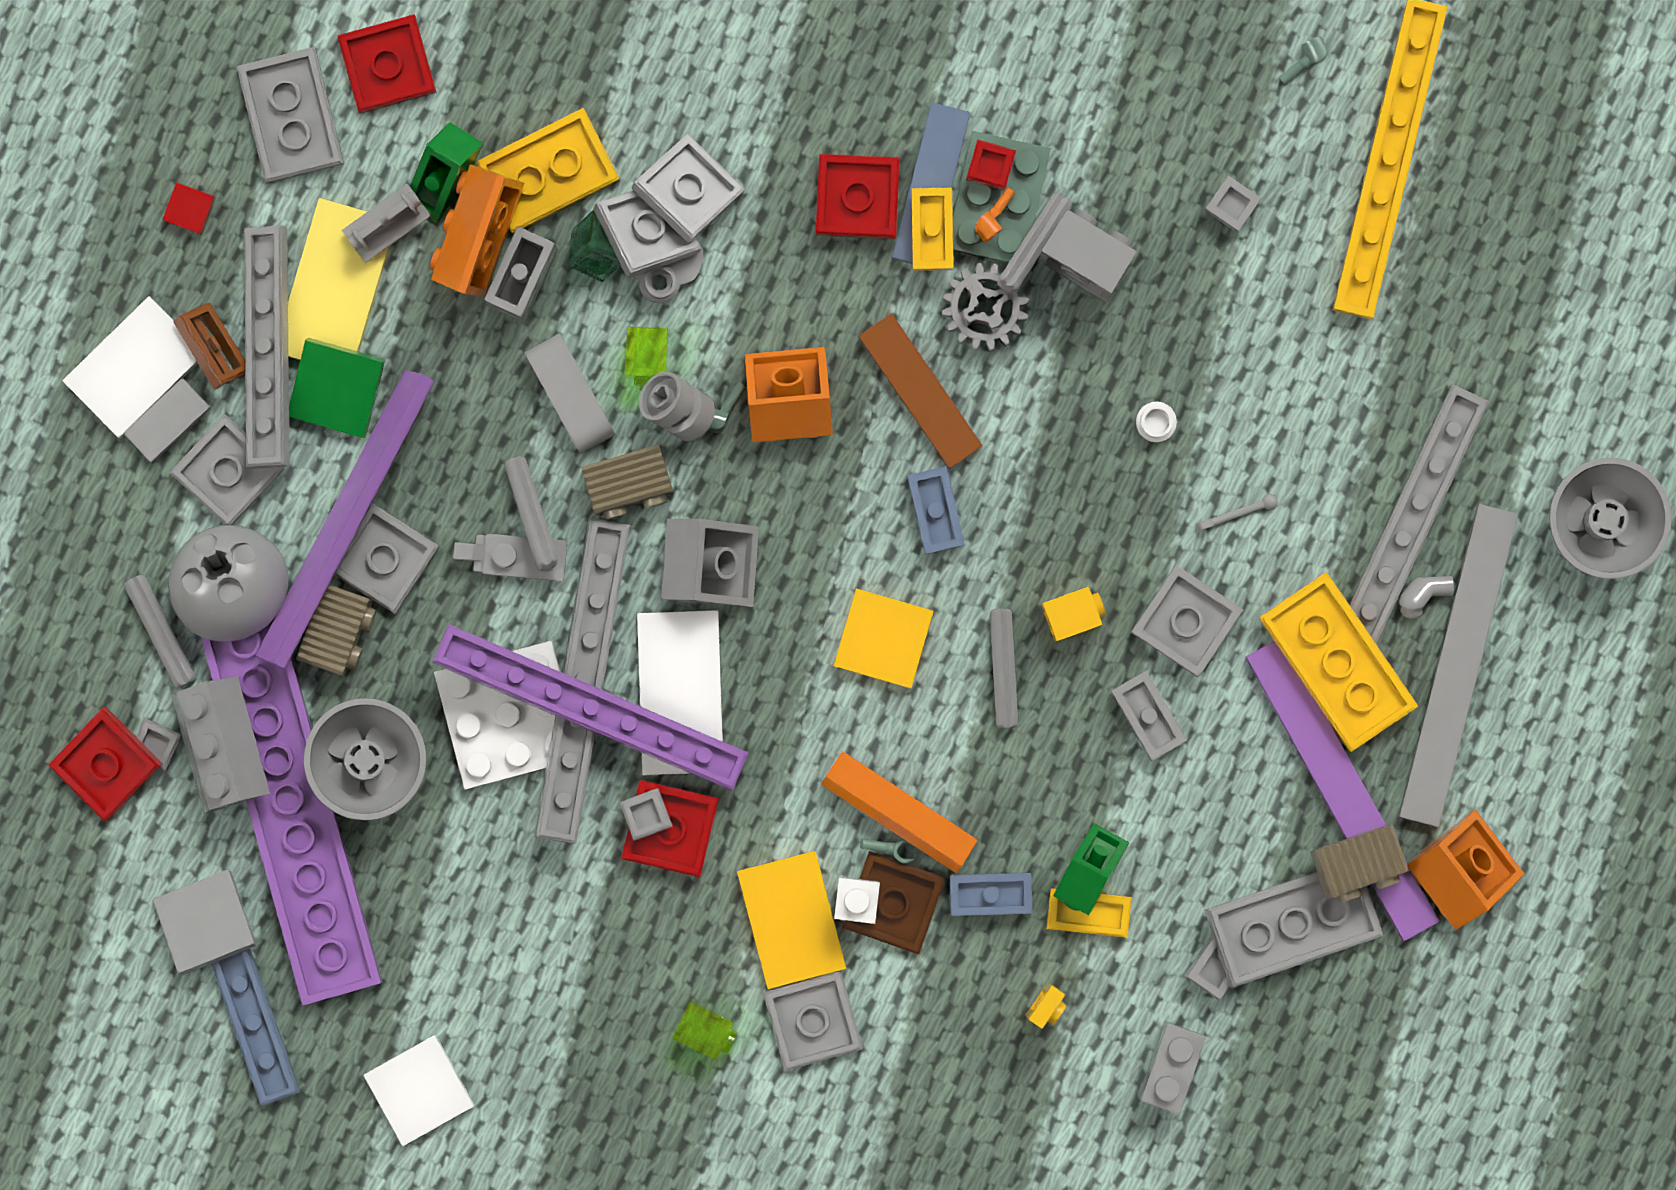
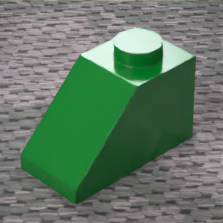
M451 122L426 144L410 184V188L431 215L429 219L436 223L440 221L455 198L461 174L463 171H468L470 164L475 165L483 146L481 141Z
M1094 823L1073 856L1053 896L1063 901L1068 908L1081 911L1089 916L1130 842Z

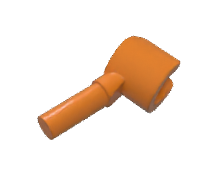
M1009 187L1006 188L996 204L983 214L975 224V232L985 243L989 242L1003 229L996 221V218L1015 195V191Z

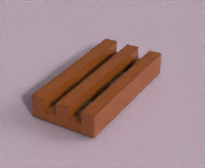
M210 302L179 315L173 321L214 390L245 376V359ZM200 316H202L203 320L205 321L213 336H210L209 332L207 331L201 319L199 318ZM220 349H221V350L223 351V353L225 354V356H226V358L228 359L229 363L231 364L233 370H231L230 367L228 366L227 362L225 361L224 357L222 356L221 352L219 351Z

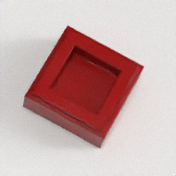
M977 139L966 180L1005 191L1016 150Z
M176 182L162 220L202 235L216 197Z

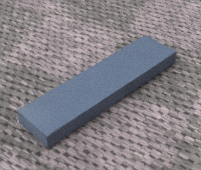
M931 102L892 259L912 264L911 189L952 187L970 112Z
M251 948L211 964L261 1106L301 1092Z

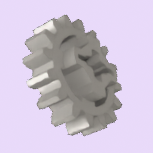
M977 263L975 274L972 275L967 269L963 268L961 270L963 281L958 282L951 279L949 286L954 290V293H945L942 297L943 301L951 304V307L941 312L942 317H952L953 320L947 326V331L953 332L958 329L960 334L957 342L962 344L967 338L972 340V350L974 351L978 349L980 342L986 343L989 352L994 350L995 341L997 340L1005 347L1008 346L1010 342L1007 334L1010 332L1019 336L1022 331L1015 324L1016 321H1027L1028 314L1020 311V307H1024L1029 303L1028 298L1018 297V293L1024 287L1023 283L1014 294H1010L1001 288L994 291L983 288L980 282L988 281L997 284L1000 275H998V264H993L990 272H984L982 264ZM966 290L970 298L969 307L959 313L958 301L962 292ZM983 298L985 302L997 300L996 304L992 307V316L988 317L985 312L972 315L978 308V299ZM1011 301L1012 314L1005 325L1000 313L1002 307ZM974 323L987 326L991 333H977L968 327Z

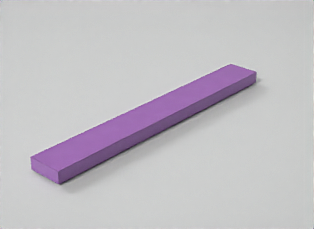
M404 370L255 656L281 668L287 666L432 388L434 380L424 374Z
M450 624L447 626L432 661L433 664L730 791L734 789L748 755L746 751Z
M1273 641L1246 656V660L1345 838L1386 825L1329 721L1276 643ZM1410 870L1399 874L1401 882L1381 889H1377L1375 883L1371 884L1402 941L1440 922Z

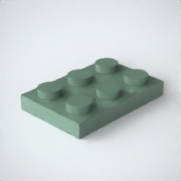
M972 131L953 215L954 252L1004 263L1010 262L1035 222L1051 148ZM977 139L1016 150L1006 188L1009 187L1015 191V195L996 218V221L1003 229L987 243L975 232V224L983 214L996 204L1004 191L966 180Z

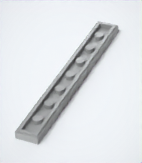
M1453 384L1449 388L1349 604L1376 644L1489 403L1488 400Z
M1482 504L1477 505L1398 815L1400 818L1434 827H1439L1518 518L1517 513Z
M590 518L586 532L563 673L602 690L630 525ZM557 716L554 719L534 837L576 844L595 732Z

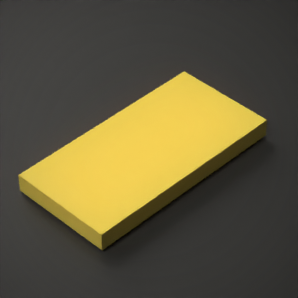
M322 198L318 199L288 300V357L300 360L304 342L308 337L359 352L390 249L389 246L365 263L342 232L345 227L367 211Z

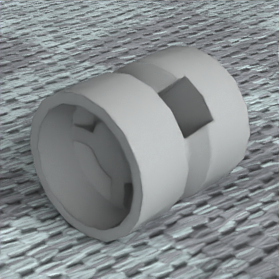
M669 371L660 372L652 376L640 393L639 408L642 415L684 441H693L701 437L709 429L713 421L715 407L711 397Z

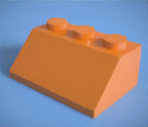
M471 164L468 171H463L456 188V193L460 195L455 210L451 209L444 221L443 231L446 232L443 245L435 250L431 259L430 270L433 271L431 280L463 294L480 297L486 296L524 186L523 182Z

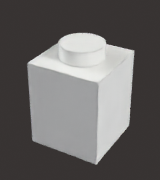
M839 877L834 919L875 924L880 882Z

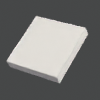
M436 1035L364 1074L367 1083L402 1146L475 1106Z

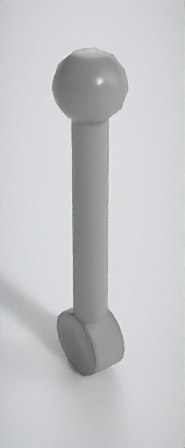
M1267 494L1262 498V501L1196 524L1198 530L1201 531L1264 508L1273 510L1277 506L1278 501L1274 495Z

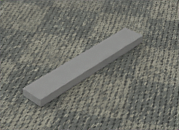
M282 225L244 228L246 467L251 469L289 466L287 228Z

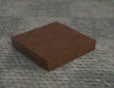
M869 851L859 879L880 882L875 924L845 920L842 928L919 955L945 877Z

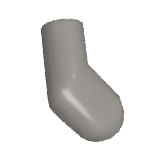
M1453 577L1415 578L1400 596L1399 604L1401 605L1402 615L1409 619H1416L1422 615V608L1431 597L1453 596Z

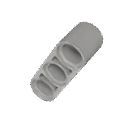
M560 333L524 352L580 454L616 435Z

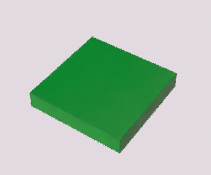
M308 337L304 342L289 404V417L365 438L385 359Z

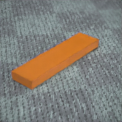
M843 751L821 783L822 786L956 874L978 841Z

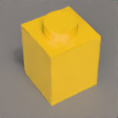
M1089 587L1041 604L1054 642L1103 625L1100 617L1106 615L1099 593L1091 594Z

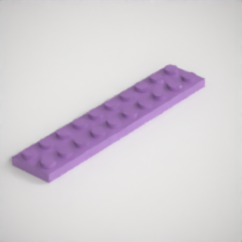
M273 619L261 631L241 640L221 642L201 637L212 680L238 676L270 791V794L248 800L246 803L302 1005L377 985L383 983L336 813L317 798L305 774L304 751L312 726L293 657L291 656L286 667L281 668L255 656L274 621Z

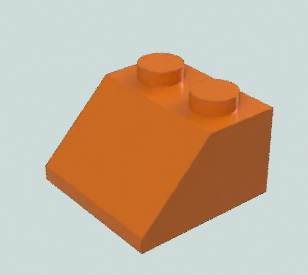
M825 347L745 354L752 442H774L785 439L816 438L833 435Z
M1476 809L1422 849L1407 864L1416 881L1422 885L1438 906L1441 914L1447 918L1455 930L1488 911L1524 875V872Z

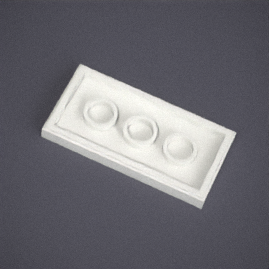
M718 610L637 613L640 706L723 742ZM642 753V775L689 774L686 771Z

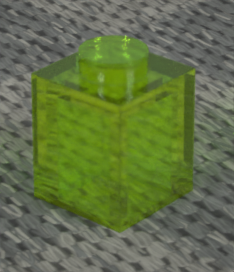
M627 327L625 376L627 379H634V386L644 387L652 376L660 372H668V328Z
M691 1000L672 1039L716 1060L720 1051L728 1055L738 1032L731 1030L735 1022L734 1020Z

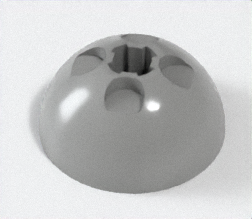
M1620 458L1595 459L1574 469L1558 486L1553 496L1549 513L1551 535L1561 555L1581 572L1606 579L1634 575L1653 563L1668 541L1672 521L1670 503L1660 482L1653 474L1639 464ZM1595 510H1596V511H1598V514H1597V516H1596V522H1593V521H1594L1595 514H1596V512H1595ZM1600 528L1605 531H1610V535H1608V532L1601 531Z
M220 525L199 532L182 546L172 563L168 588L170 601L176 615L190 631L209 640L227 642L241 640L256 634L276 617L287 595L289 577L282 554L267 537L247 527Z
M368 698L354 699L331 708L313 726L305 746L304 768L312 791L326 807L347 818L373 820L395 813L413 798L424 777L426 751L423 738L417 726L402 710L381 700Z

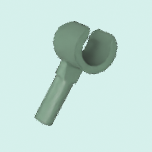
M1318 36L1301 45L1306 57L1300 59L1279 76L1284 85L1304 69L1325 60L1328 51L1322 37Z
M738 382L724 401L721 410L715 409L709 431L720 433L724 430L732 407L746 389L742 383Z
M861 839V849L894 855L902 863H909L914 860L909 858L903 859L897 853V849L901 844L908 843L912 845L904 839L899 840L897 843Z

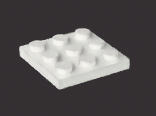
M552 641L513 651L560 672ZM444 669L434 672L465 790L546 768L555 715L450 670Z

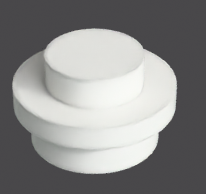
M1162 402L1146 404L1141 408L1136 418V427L1139 434L1150 442L1165 441L1176 429L1177 419L1174 411Z

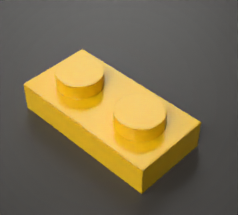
M912 188L913 271L953 270L952 188Z
M1048 982L1026 1013V1017L1042 1029L1047 1022L1053 1026L1067 1006L1062 1002L1065 994Z

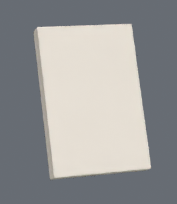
M150 296L62 380L120 439L134 422L198 364L173 323L174 320Z

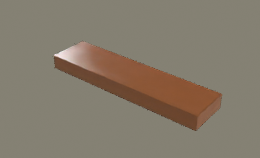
M892 313L858 336L949 469L983 447Z

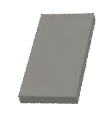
M1314 872L1205 909L1204 911L1212 935L1215 938L1217 950L1220 953L1230 987H1236L1383 936L1367 886L1360 888L1363 895L1339 903L1337 896L1333 898L1325 896L1318 873Z

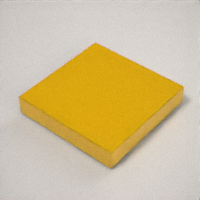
M856 588L834 667L911 689L934 611Z

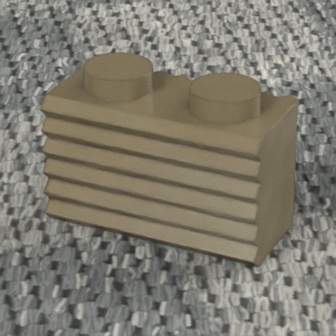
M659 444L581 467L594 514L596 516L604 514L605 520L629 514L628 506L642 502L644 509L665 504L668 502L666 495L674 493Z
M328 585L308 624L296 660L342 676H347L349 669L355 671L363 652V648L357 646L362 631L369 633L375 620L377 610L371 608L373 600Z
M1393 824L1384 825L1310 851L1325 896L1330 898L1337 896L1339 903L1363 895L1360 888L1373 883L1376 884L1377 889L1401 882L1399 874L1409 871Z

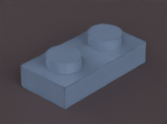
M947 466L907 475L925 555L965 546Z
M1031 873L950 875L951 916L1033 914Z

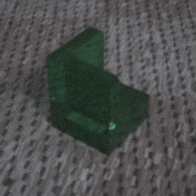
M592 210L572 230L569 267L603 282L621 264L594 210Z

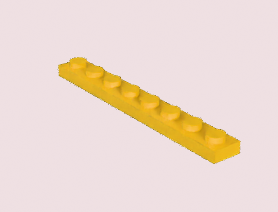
M1406 0L1332 311L1372 320L1374 317L1448 6L1423 0Z

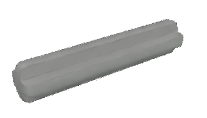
M1054 193L998 279L997 284L1001 289L1010 294L1017 292L1064 213L1071 207V201L1060 193Z
M523 456L511 458L505 462V469L536 568L538 570L553 568L557 565V556L526 458Z
M138 575L124 583V587L173 684L176 687H183L195 680V674L146 577Z
M1007 608L993 609L990 612L996 725L998 728H1014L1018 725L1012 612Z

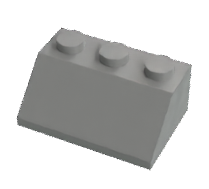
M238 676L208 681L176 692L172 696L203 813L213 812L270 794Z

